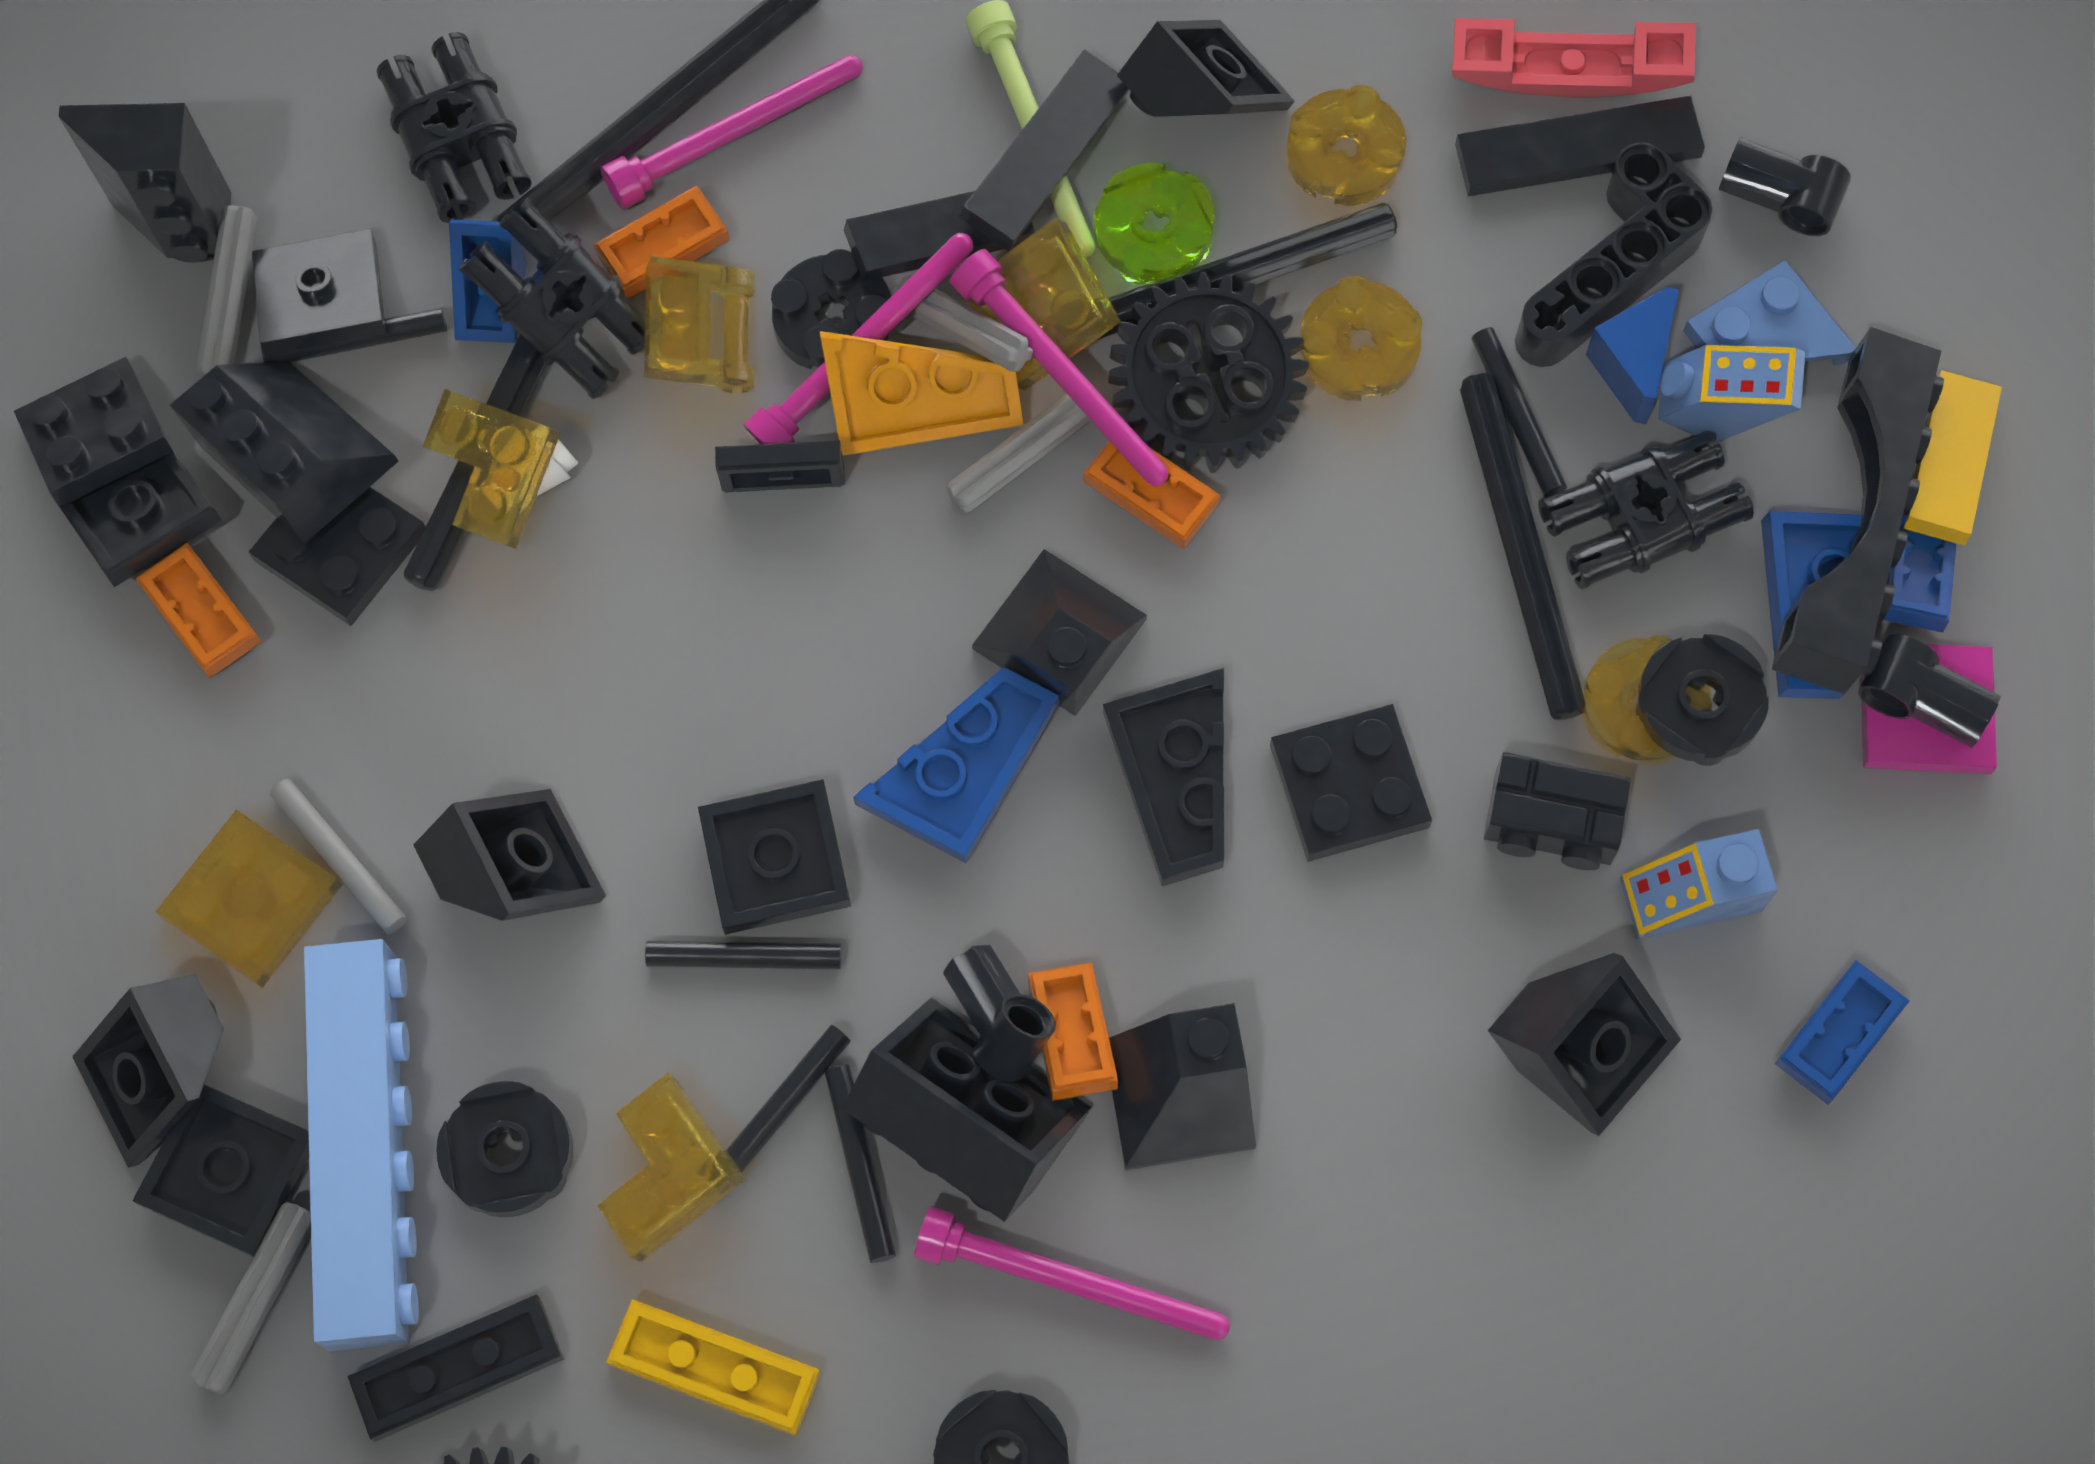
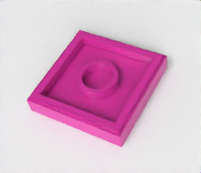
M1926 644L1936 652L1940 665L1994 692L1993 647ZM1861 674V684H1862V682H1863V680H1864V678H1865V675H1862V674ZM1861 700L1863 768L1992 774L1997 768L1995 713L1978 742L1971 748L1913 717L1908 719L1888 717L1870 708Z

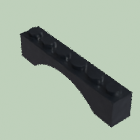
M1870 327L1849 358L1837 409L1851 434L1860 463L1863 492L1860 526L1847 558L1831 573L1807 586L1786 613L1772 670L1842 694L1849 690L1861 674L1869 676L1874 670L1882 648V640L1874 638L1877 622H1882L1886 617L1895 592V586L1887 584L1890 568L1897 566L1907 542V533L1899 530L1902 516H1907L1912 509L1920 486V481L1912 478L1915 463L1919 464L1922 461L1932 435V429L1924 426L1927 412L1931 413L1934 410L1944 384V378L1936 376L1941 350Z

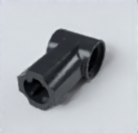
M1739 138L1718 190L1778 212L1781 222L1799 234L1822 236L1826 235L1832 227L1850 183L1851 175L1848 169L1840 162L1826 156L1808 155L1798 160Z
M1890 634L1886 637L1874 670L1869 676H1865L1858 691L1861 700L1875 711L1896 719L1913 717L1971 748L1978 742L1989 724L2001 698L2000 695L1940 665L1938 655L1928 645L1902 634Z
M991 945L972 946L965 953L952 958L943 974L980 1034L979 1039L974 1045V1056L977 1063L985 1072L999 1080L1007 1082L1021 1080L1054 1033L1056 1022L1052 1013L1043 1003L1026 994H1020Z

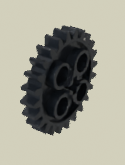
M1200 272L1196 289L1189 290L1185 281L1180 276L1175 277L1173 295L1170 297L1159 287H1153L1150 295L1153 308L1151 309L1136 301L1132 306L1131 314L1138 325L1120 322L1117 335L1127 344L1111 346L1109 358L1124 366L1109 370L1108 383L1116 386H1125V388L1113 395V408L1131 407L1132 410L1124 418L1125 422L1132 429L1141 425L1145 428L1141 439L1147 446H1150L1156 440L1163 444L1161 455L1169 460L1175 451L1184 453L1183 464L1184 470L1190 471L1197 456L1205 457L1210 473L1216 472L1220 457L1223 455H1227L1231 464L1236 469L1241 468L1244 460L1243 449L1246 447L1253 455L1259 459L1262 458L1267 449L1263 436L1280 443L1286 431L1278 420L1295 423L1300 412L1288 400H1303L1307 392V386L1293 379L1306 374L1309 362L1291 358V356L1302 349L1304 339L1303 337L1285 338L1284 336L1291 326L1293 317L1286 315L1277 319L1272 318L1271 313L1277 300L1274 296L1265 299L1259 305L1252 301L1255 293V283L1250 282L1240 294L1232 292L1233 282L1230 274L1225 275L1219 289L1210 287L1206 272ZM1189 323H1195L1199 329L1207 368L1210 371L1220 370L1215 384V391L1221 406L1229 416V421L1221 422L1218 419L1209 377L1206 373L1196 375L1201 354L1195 339L1187 329ZM1219 325L1233 326L1240 332L1243 341L1237 345H1223L1215 340L1211 330ZM1170 342L1182 349L1185 358L1174 364L1164 363L1156 357L1153 348L1160 343ZM1238 381L1252 382L1259 387L1262 399L1254 403L1242 402L1234 396L1231 386ZM1180 399H1192L1202 406L1205 415L1196 421L1183 420L1176 415L1172 405Z

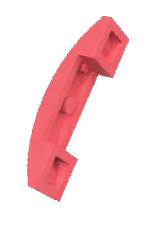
M1455 18L1452 77L1480 86L1529 95L1612 97L1654 92L1694 82L1696 23L1635 22L1634 34L1514 32L1515 19Z

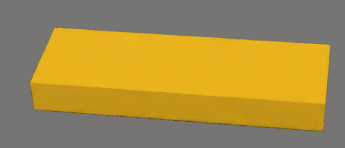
M1941 370L1939 377L1944 378L1942 392L1934 410L1928 414L1926 427L1932 429L1930 443L1922 461L1917 464L1914 479L1920 481L1919 491L1912 509L1905 518L1903 529L1965 546L1972 534L2002 387Z
M634 1299L630 1302L606 1361L611 1367L796 1437L821 1375L820 1369Z

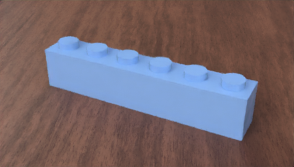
M383 939L305 946L314 1343L329 1352L409 1344V1325L417 1324L419 1319V1299L416 1285L414 1283L407 1284V1258L415 1257L417 1237L413 1217H405L404 1191H412L414 1188L412 1155L410 1151H403L402 1126L411 1125L412 1122L410 1091L408 1086H401L400 1062L408 1061L410 1055V1041L406 1022H398V998L406 997L408 989L405 962L403 958L396 959V955Z

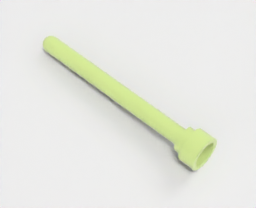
M989 1L969 12L965 18V24L974 45L982 47L985 53L991 54L1019 124L1023 129L1039 107L1013 47L1016 40L1014 33L1017 30V23L1006 1ZM1066 175L1052 193L1050 199L1073 254L1080 259H1086L1093 255L1095 242Z

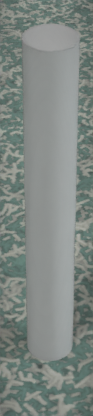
M290 779L282 780L276 784L270 792L273 800L385 933L390 935L398 931L407 921L405 914Z

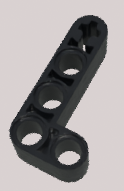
M1640 142L1623 148L1617 156L1606 195L1608 204L1624 223L1532 295L1525 303L1515 337V345L1521 358L1530 365L1548 367L1562 361L1592 337L1595 327L1622 313L1693 256L1700 247L1713 210L1711 200L1657 146ZM1627 177L1642 178L1649 185L1641 186L1634 184ZM1669 218L1683 219L1690 224V227L1677 226ZM1624 254H1640L1647 262L1638 263L1631 261ZM1579 289H1595L1603 297L1597 299L1589 298L1583 295ZM1561 313L1562 316L1560 318V322L1556 330L1553 326L1557 323L1559 315Z

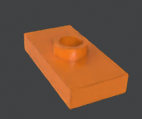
M696 185L596 242L593 246L596 255L611 276L616 274L621 278V283L624 285L621 292L629 299L728 242L730 237L727 228Z
M1109 441L1083 473V482L1184 550L1218 507L1221 495L1153 449L1151 450L1167 467L1168 478L1164 484L1152 486L1142 478Z
M188 543L135 578L209 678L262 642Z
M1092 962L1028 973L1031 997L1043 1003L1052 1013L1056 1022L1054 1033L1042 1049L1052 1101L1117 1090L1118 1078Z

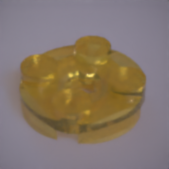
M1357 85L1350 89L1329 90L1309 99L1292 114L1286 145L1287 166L1299 187L1315 198L1317 192L1324 197L1335 198L1334 204L1362 205L1384 195L1395 182L1404 159L1407 141L1405 129L1398 114L1390 105L1380 100L1379 94L1373 88ZM1342 137L1351 138L1358 142L1356 155L1348 157L1343 150L1333 152L1330 147H1333L1336 144V140Z
M1360 276L1342 278L1336 286L1320 293L1310 303L1302 318L1299 337H1303L1304 344L1300 351L1304 360L1309 362L1307 374L1322 390L1344 400L1361 401L1362 396H1373L1381 393V397L1392 394L1409 380L1417 366L1421 351L1422 319L1410 303L1395 290L1380 283L1368 282ZM1353 330L1367 331L1371 334V340L1376 346L1371 349L1363 345L1357 352L1351 350L1348 347L1350 336L1347 333Z
M1658 635L1649 639H1630L1612 646L1596 660L1584 683L1583 695L1586 706L1583 710L1582 718L1589 734L1604 751L1618 758L1622 755L1628 759L1640 760L1639 764L1659 765L1678 758L1663 750L1651 739L1645 730L1641 717L1636 715L1635 709L1630 704L1637 695L1636 689L1648 661L1660 647L1672 639ZM1705 685L1700 691L1694 690L1691 687L1686 689L1685 693L1690 696V705L1694 709L1702 711L1706 708L1712 711L1710 686Z

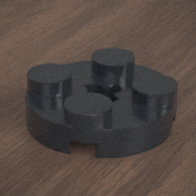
M835 249L827 255H818L806 259L790 269L782 280L774 286L771 292L772 323L776 339L785 354L796 364L810 370V365L819 368L825 362L820 331L851 336L891 297L890 290L883 277L863 282L854 256L848 250ZM839 303L845 306L842 310L844 320L841 323L835 324L830 318L820 322L816 317L822 313L821 307L826 304ZM888 335L883 339V341L888 340Z
M1704 634L1703 638H1689L1686 640H1682L1683 637L1664 644L1648 661L1638 684L1636 715L1651 739L1663 750L1673 756L1687 761H1694L1702 766H1712L1718 764L1724 758L1741 752L1758 734L1769 709V696L1767 697V690L1763 682L1765 675L1757 659L1745 647L1734 640L1713 634ZM1705 685L1712 687L1716 691L1712 701L1718 708L1713 711L1706 708L1702 711L1694 709L1690 705V696L1685 693L1686 689L1691 687L1694 690L1700 691Z
M499 1081L482 1085L466 1094L459 1101L460 1106L451 1114L448 1123L446 1120L444 1121L437 1138L436 1154L438 1167L444 1182L470 1209L494 1217L519 1216L541 1207L548 1199L556 1197L563 1190L566 1184V1175L573 1158L571 1130L560 1109L544 1094L535 1091L532 1087L514 1081ZM504 1132H509L514 1142H523L522 1152L514 1155V1162L507 1166H502L497 1158H488V1149L498 1145V1135Z
M1009 1390L980 1391L958 1403L940 1425L933 1452L934 1464H987L990 1459L985 1449L989 1444L996 1442L998 1446L1005 1448L1013 1443L1020 1451L1013 1460L1014 1464H1069L1067 1437L1056 1415L1048 1406L1034 1396L1021 1392L1015 1393Z

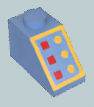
M1704 345L1663 364L1659 383L1658 420L1695 436H1699L1707 430L1711 431L1716 436L1714 444L1800 410L1806 352L1790 347Z
M1759 829L1696 842L1622 874L1620 877L1637 939L1762 912L1778 891Z

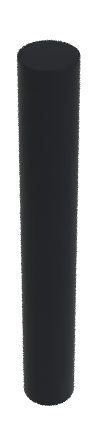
M441 307L386 318V334L265 357L262 347L261 352L264 362L288 361L291 363L446 332V320Z
M1489 327L1476 332L1471 338L1486 372L1494 377L1502 407L1543 496L1548 498L1565 491L1567 485L1494 328Z
M647 941L645 963L647 967L841 969L842 944Z
M834 1025L828 1027L707 1172L704 1178L723 1194L729 1189L822 1077L824 1071L832 1065L851 1040Z
M848 1064L833 1066L826 1069L824 1073L870 1263L883 1262L896 1257L865 1126L842 1109L854 1085L851 1068Z

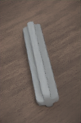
M229 205L225 206L221 211L196 365L197 374L201 378L216 365L235 363L258 220L252 209L247 207Z
M911 275L903 277L900 282V285L893 287L891 296L911 277ZM936 288L908 314L1009 371H1020L1024 363L1032 358L1033 350L1028 346L1026 337Z
M1065 394L952 479L947 485L951 500L964 513L971 512L1091 420Z
M285 1202L280 1206L191 1373V1380L195 1384L216 1394H224L228 1391L311 1234V1212L307 1209L289 1202Z

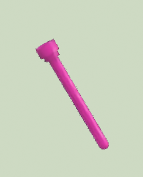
M847 55L642 160H639L637 156L629 160L621 156L600 167L605 184L617 205L622 210H625L645 200L644 193L653 188V181L855 79L862 72V61L855 55Z
M965 233L953 235L851 336L883 340L972 252L973 241L971 237ZM825 362L780 406L773 403L766 411L760 407L743 424L745 429L759 444L795 442L792 437L800 430L796 424L830 392Z
M981 249L968 257L952 274L950 284L967 302L974 300L979 306L986 304L1006 327L1026 337L1028 346L1033 350L1032 356L1142 478L1152 486L1164 484L1168 478L1167 467L1004 288L1006 280L1001 275L1003 267L986 249Z
M932 1206L928 1208L915 1247L914 1258L940 1265L942 1260L954 1263L956 1257L1210 1339L1220 1340L1229 1333L1230 1322L1225 1315L966 1232V1224L954 1221L956 1214Z

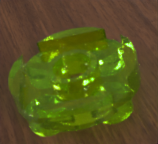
M1155 162L1130 166L1113 176L1103 189V196L1099 200L1094 214V235L1097 246L1106 261L1112 267L1121 271L1122 276L1132 284L1141 285L1150 281H1158L1195 268L1210 253L1215 220L1213 201L1202 182L1184 171L1183 176L1175 171L1166 170V164ZM1153 211L1157 218L1167 216L1170 222L1164 225L1163 231H1146L1141 227L1144 224V214Z

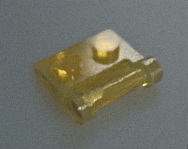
M651 256L646 266L644 378L717 386L720 390L727 393H746L754 388V368L748 364L749 298L755 293V274L748 269ZM711 292H718L725 298L724 360L710 358Z

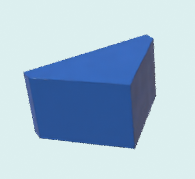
M451 219L449 222L455 340L515 343L518 338V331L508 321L502 323L498 319L499 315L495 312L498 305L465 273L463 274L458 270L464 259L470 260L472 256L469 254L482 242L487 241L491 248L516 273L525 279L527 261L521 244L506 229L499 225L500 222Z
M1666 287L1595 327L1586 352L1588 359L1631 419L1636 423L1647 424L1657 398L1679 289Z

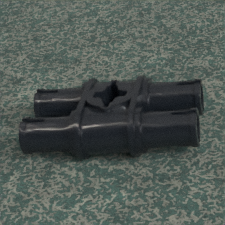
M460 32L449 33L456 55L452 56L443 36L438 38L431 47L432 54L437 59L448 86L426 94L416 73L413 60L410 56L406 55L393 56L401 73L400 78H396L388 59L379 64L376 70L377 76L382 82L393 107L390 125L397 134H400L410 157L409 169L415 177L425 181L437 208L439 219L446 223H449L451 219L458 220L451 204V199H456L464 219L469 217L476 209V203L471 197L459 170L462 166L481 159L493 185L494 194L498 199L509 200L514 198L506 179L507 176L512 177L519 195L524 194L532 185L531 178L526 173L514 146L517 129L515 124L507 119L496 95L498 92L497 84L492 77L481 72L469 46L467 36ZM459 124L456 128L448 130L452 125Z
M526 196L510 209L513 214H506L499 225L506 229L539 261L536 266L538 269L531 278L523 279L491 248L487 241L478 245L469 254L472 258L470 260L464 259L458 270L463 274L465 273L498 305L495 311L499 315L498 319L502 323L508 321L540 352L538 358L542 362L547 361L549 364L558 363L588 393L587 395L591 399H595L609 388L605 382L607 380L614 382L620 371L605 360L581 336L584 331L582 327L585 323L596 317L627 348L631 355L642 350L649 343L645 338L647 336L653 338L658 332L659 327L652 323L621 292L624 286L621 283V278L616 274L611 276L580 245L581 238L577 235L573 236L571 233L564 236ZM570 285L566 289L567 293L563 298V302L568 308L550 312L553 309L552 304L557 298L552 289Z
M1704 431L1699 436L1665 450H1661L1659 447L1647 446L1641 450L1640 455L1606 469L1602 467L1594 468L1587 475L1585 483L1548 498L1544 497L1538 501L1539 513L1543 523L1552 520V524L1547 525L1546 529L1554 537L1600 516L1604 520H1608L1614 532L1609 537L1566 553V562L1571 576L1580 572L1581 576L1576 577L1574 580L1580 589L1588 588L1593 583L1627 569L1634 573L1647 572L1651 564L1685 550L1695 552L1705 543L1706 536L1753 518L1754 511L1749 495L1740 500L1738 499L1739 495L1745 493V488L1738 482L1732 483L1727 488L1693 502L1685 499L1677 484L1711 470H1718L1724 466V454L1720 443L1713 447L1709 446L1710 443L1716 441V436L1711 431ZM1635 504H1640L1641 508L1636 509ZM1655 509L1656 514L1652 515L1650 510Z

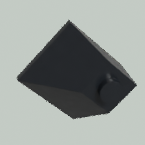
M1221 20L1157 21L1117 74V77L1131 91L1130 98L1136 107L1153 117L1288 110L1295 102Z
M1043 549L972 644V649L997 666L1005 667L1059 695V706L1076 716L1147 620V615Z
M551 789L452 803L413 844L441 900L501 921L596 904L606 897Z
M1616 953L1529 982L1487 1030L1520 1074L1588 1131L1597 1136L1601 1135L1681 1041L1623 956Z
M196 974L129 988L72 1056L128 1168L139 1165L198 1100L223 1034L224 1028L218 1018L216 1008L211 1000L208 999Z
M1235 1003L1167 1014L1109 1037L1118 1078V1088L1111 1092L1125 1170L1256 1148L1247 1066Z

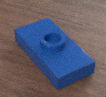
M1903 515L1899 530L1907 533V542L1897 566L1890 568L1887 584L1895 586V592L1890 609L1884 620L1943 633L1950 620L1956 543L1903 529L1906 518Z
M1855 960L1774 1064L1829 1105L1910 1000Z

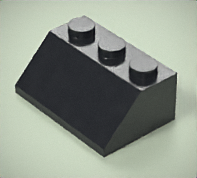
M185 103L59 105L58 117L111 205L167 258L196 263L204 261L207 257H214L221 211L225 206L231 205L232 192Z
M289 361L216 365L169 405L200 447L304 543L399 462L387 447Z
M931 997L871 1050L842 1109L862 1122L870 1132L882 1136L915 1159L923 1169L938 1175L968 1196L976 1206L991 1212L1005 1222L1033 1193L1084 1121L1091 1107L1077 1097L1052 1101L1048 1077L1032 1066L1021 1080L1015 1082L1002 1081L992 1077L982 1069L974 1056V1045L980 1037L977 1029Z

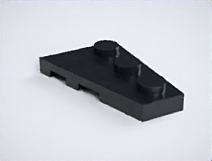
M1224 668L1103 704V715L1161 886L1223 868Z

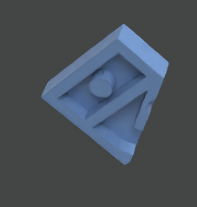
M1786 260L1687 320L1683 330L1696 348L1704 345L1798 348L1806 352L1805 362L1832 359L1833 365L1845 364L1856 349Z

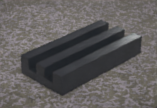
M840 440L715 447V467L721 489L725 493L842 487V485H845V468Z

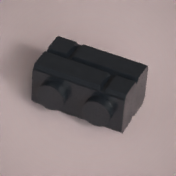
M1503 752L1494 777L1484 840L1498 842L1497 849L1499 851L1516 857H1532L1535 855L1536 850L1562 855L1561 862L1564 865L1579 870H1597L1600 867V863L1611 865L1621 842L1631 778Z

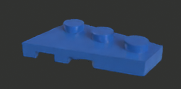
M1769 511L1761 520L1774 657L1786 613L1807 586L1831 573L1847 558L1860 526L1861 515ZM1776 671L1778 697L1839 699L1844 695Z
M1005 667L1001 668L946 716L947 721L918 746L912 745L897 758V764L874 784L870 782L853 797L855 805L954 858L967 863L1057 709L1059 695Z

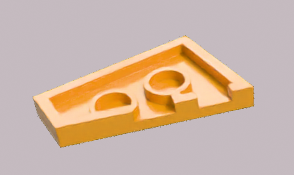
M820 331L837 434L843 456L1024 425L1016 372L1009 371L982 355Z

